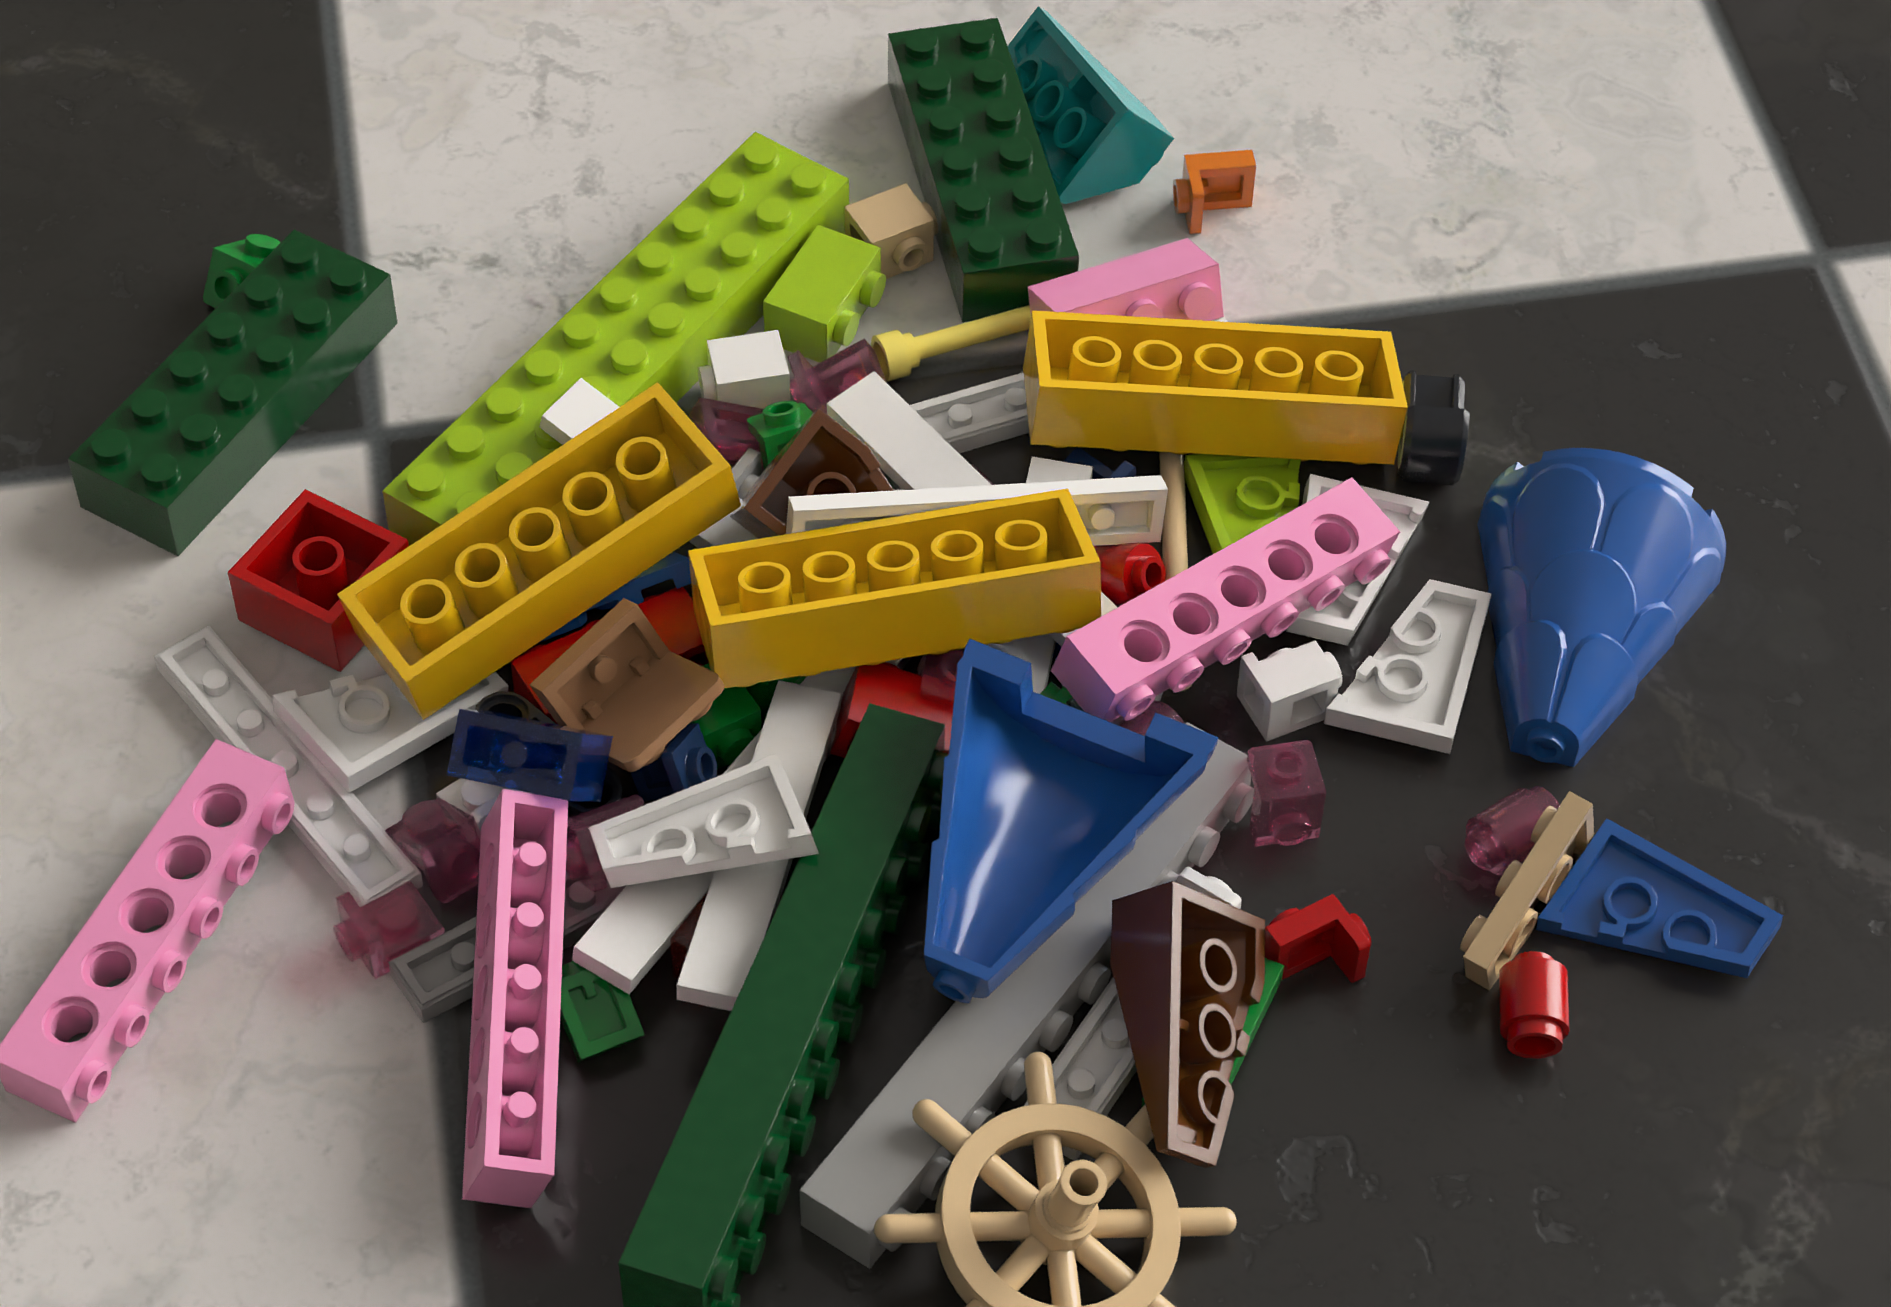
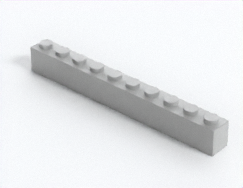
M1188 722L1186 723V725H1189V726H1191V727H1194V728H1196V729H1199V728H1197L1196 726H1194V725H1192V724H1190V723H1188ZM1218 739L1217 746L1210 760L1206 763V768L1202 775L1136 840L1134 849L1075 903L1074 915L988 997H972L970 1003L956 1001L802 1186L800 1189L801 1226L869 1269L886 1249L893 1252L901 1246L902 1243H883L876 1237L874 1233L876 1220L885 1214H914L927 1197L931 1200H936L944 1176L955 1158L954 1155L915 1123L912 1117L914 1105L923 1099L933 1100L973 1134L979 1127L996 1117V1111L1007 1098L1014 1101L1021 1096L1026 1089L1024 1062L1027 1056L1033 1052L1044 1053L1046 1049L1050 1052L1056 1051L1064 1042L1072 1027L1073 1015L1084 1002L1090 1005L1096 1002L1108 984L1111 976L1112 900L1171 881L1177 882L1178 876L1185 867L1192 868L1194 864L1203 867L1215 852L1220 840V832L1230 820L1238 823L1245 816L1253 802L1255 789L1250 786L1254 758Z

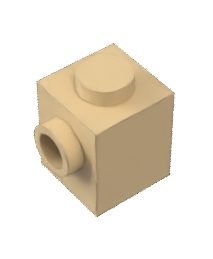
M907 183L844 206L845 235L881 247V273L886 276V279L906 271L915 270L921 265L933 261L934 235L938 233L937 218L931 206L927 202L921 203Z

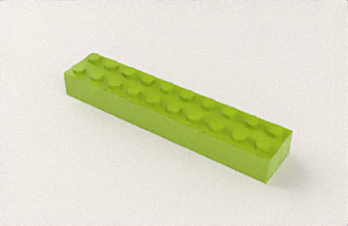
M754 132L382 491L388 529L408 539L410 546L562 446L561 443L539 427L541 418L580 378L619 407L657 382L677 403L699 381L698 367L708 365L707 340L744 335L764 315V299L816 226L820 225L845 234L844 206L849 205V179Z

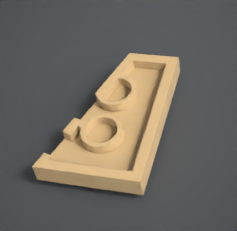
M1569 791L1558 809L1548 806L1544 810L1532 831L1530 840L1535 845L1523 864L1514 860L1508 866L1495 892V895L1500 897V900L1488 918L1482 915L1477 916L1463 937L1460 950L1465 952L1463 960L1468 979L1490 990L1499 978L1501 967L1507 962L1512 961L1530 937L1538 919V913L1533 909L1539 901L1548 904L1570 872L1573 859L1575 861L1579 859L1594 837L1593 804Z

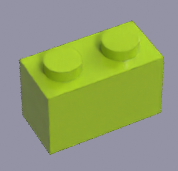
M817 225L763 301L764 332L778 330L784 350L828 366L841 346L847 347L853 341L859 326V319L868 306L874 308L883 295L886 276L881 273V247Z

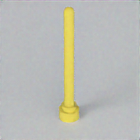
M1030 305L915 337L910 332L901 334L899 330L874 335L871 338V352L879 376L885 382L909 376L911 369L918 367L922 359L1029 330L1031 320Z

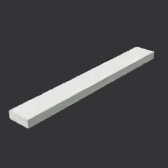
M911 657L886 661V663L893 664L902 670ZM856 666L807 676L800 685L838 692L843 695ZM835 725V728H834V732H833V735H832V738H831V741H830V744H829L828 751H827V754H826V757H825L824 762H825V761L827 760V758L831 755V754H830V750H831V745H832V742H833V739H834V734H835L836 725ZM761 731L723 774L751 763ZM715 871L627 885L574 946L572 961L630 994L701 910Z

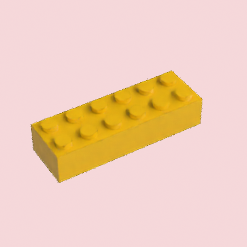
M1034 310L1031 313L1023 373L1030 444L1049 445L1056 448H1104L1114 451H1158L1179 455L1194 453L1301 459V461H1338L1359 465L1369 463L1394 465L1408 406L1391 332Z
M657 382L337 595L356 635L424 720L739 508L741 503L731 466Z
M1068 488L688 550L694 614L710 669L718 674L725 684V688L749 687L760 682L795 676H814L825 671L860 665H879L890 660L925 654H943L950 650L965 648L969 639L982 644H1004L1014 639L1050 633H1068L1082 628L1101 617L1100 560Z

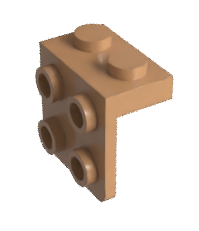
M625 598L529 685L563 730L590 752L628 772L637 771L657 760L664 751L665 745L690 722L704 716L711 708L713 700L725 688V684L717 673L669 651L639 606Z

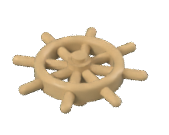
M1043 1052L1029 1054L1024 1062L1028 1106L1018 1107L992 1118L973 1134L933 1100L923 1099L914 1105L912 1117L915 1123L954 1155L955 1158L940 1186L935 1213L885 1214L876 1220L874 1233L883 1243L936 1242L944 1270L957 1293L967 1304L965 1307H1175L1160 1292L1167 1284L1178 1257L1180 1238L1190 1236H1225L1233 1232L1236 1227V1216L1233 1211L1226 1207L1178 1208L1172 1184L1165 1170L1146 1146L1153 1139L1146 1105L1124 1127L1109 1117L1079 1106L1057 1104L1052 1062L1049 1056ZM1033 1145L1038 1189L999 1156L1020 1147ZM1062 1146L1078 1150L1096 1160L1094 1162L1076 1160L1064 1167ZM977 1177L982 1179L1018 1211L970 1212L971 1195ZM1119 1178L1131 1194L1138 1209L1099 1210L1097 1203L1101 1201L1109 1187ZM1144 1238L1143 1256L1137 1274L1096 1239ZM976 1241H1021V1245L996 1273L989 1266ZM1076 1261L1112 1290L1115 1295L1095 1304L1081 1306ZM1042 1264L1048 1266L1052 1305L1036 1301L1018 1292Z

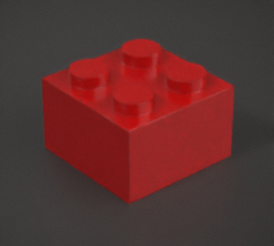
M305 489L228 571L238 620L341 672L364 644L356 635L337 594L409 547L408 539Z

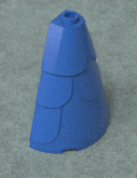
M1566 448L1543 452L1541 461L1526 466L1516 462L1503 471L1491 484L1486 493L1477 524L1488 583L1487 593H1491L1488 609L1497 648L1493 665L1510 751L1531 756L1541 762H1555L1574 767L1634 699L1637 685L1672 647L1675 636L1720 583L1726 558V539L1720 520L1713 509L1704 510L1692 498L1694 489L1692 486L1670 471L1644 459L1620 452L1594 448Z
M969 639L964 649L963 657L957 664L949 755L944 758L939 839L932 842L924 958L927 971L935 978L933 982L934 988L944 996L961 1003H970L972 997L986 998L993 993L1074 915L1075 903L1134 849L1136 840L1202 775L1206 768V763L1210 760L1217 746L1219 737L1155 713L1145 736L1033 692L1030 662Z

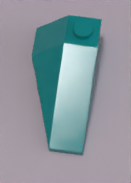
M1038 6L1008 44V49L1055 187L1063 204L1139 184L1149 170L1161 160L1165 150L1175 139L1144 104L1043 8Z

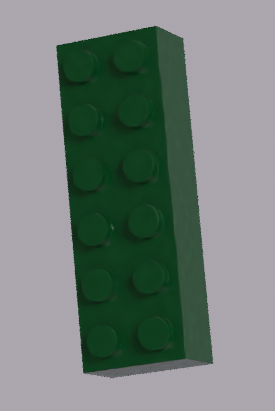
M998 18L888 33L889 89L924 201L931 206L937 218L938 233L935 237L962 322H969L1030 305L1028 287L1078 272L1079 254Z
M293 230L68 458L80 507L179 556L398 324L391 275L299 231Z

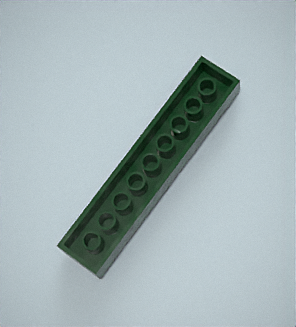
M869 703L811 832L819 854L802 856L797 863L618 1262L623 1307L740 1306L741 1296L736 1293L743 1274L754 1275L760 1264L766 1244V1234L761 1231L769 1213L779 1215L785 1205L791 1185V1174L787 1173L794 1154L803 1157L809 1148L816 1123V1117L811 1115L818 1097L827 1100L834 1089L840 1066L839 1059L835 1058L842 1041L851 1044L856 1037L863 1014V1004L859 1003L865 986L874 989L880 980L886 959V950L882 949L888 933L898 935L909 901L908 896L904 894L910 880L918 883L922 880L930 856L931 847L930 844H927V840L932 829L940 831L944 758L949 755V753L945 752V724Z

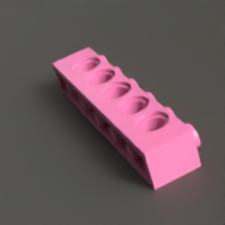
M1351 477L1067 635L1051 672L1066 687L1084 712L1108 722H1112L1120 716L1125 721L1131 720L1144 712L1160 693L1169 688L1175 693L1184 690L1198 679L1207 666L1218 660L1222 665L1234 661L1247 650L1254 639L1265 633L1270 638L1275 637L1290 627L1297 619L1299 613L1310 607L1320 611L1333 603L1342 594L1346 586L1357 580L1364 585L1377 578L1391 562L1387 555L1400 531Z
M215 739L0 1043V1080L7 1092L75 1123L89 1103H95L102 1097L109 1085L112 1069L127 1047L131 1048L141 1040L149 1023V1015L165 992L169 993L178 986L185 973L187 960L202 938L207 939L217 929L222 918L223 907L238 885L243 886L251 879L258 865L259 854L273 834L281 833L288 825L293 814L295 802L284 767ZM234 821L228 826L218 827L223 823ZM198 873L192 878L180 880L188 874ZM163 925L156 931L143 933L150 927ZM126 978L119 985L106 987L114 980ZM88 1033L79 1041L67 1043L71 1037L77 1034Z
M502 789L481 826L462 1200L532 1208L554 1176L568 799Z

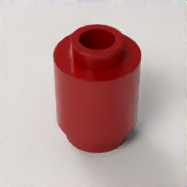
M1129 543L1094 546L1101 564V592L1116 606L1127 603L1166 580V570L1161 556L1149 544Z
M1537 951L1520 953L1512 961L1504 964L1499 971L1500 1033L1507 1040L1508 1050L1517 1056L1535 1059L1550 1057L1561 1051L1563 1039L1569 1034L1568 971L1563 964L1553 960L1546 953Z

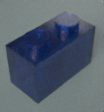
M459 709L447 775L567 801L600 802L613 736L492 711Z

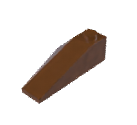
M818 408L766 467L740 502L741 506L734 510L730 517L758 539L785 535L788 498L790 496L894 491V489L880 470L881 464L871 449ZM955 650L938 655H926L939 664L945 665Z
M1171 881L1112 900L1110 965L1156 1149L1158 1152L1208 1168L1216 1166L1234 1100V1092L1229 1083L1234 1060L1246 1055L1250 1036L1243 1031L1248 1008L1251 1005L1260 1003L1265 984V920Z

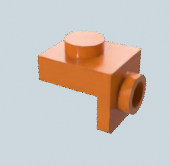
M1253 150L1184 155L1182 179L1173 180V203L1176 214L1185 213L1189 234L1201 233L1203 210L1252 207L1256 174Z

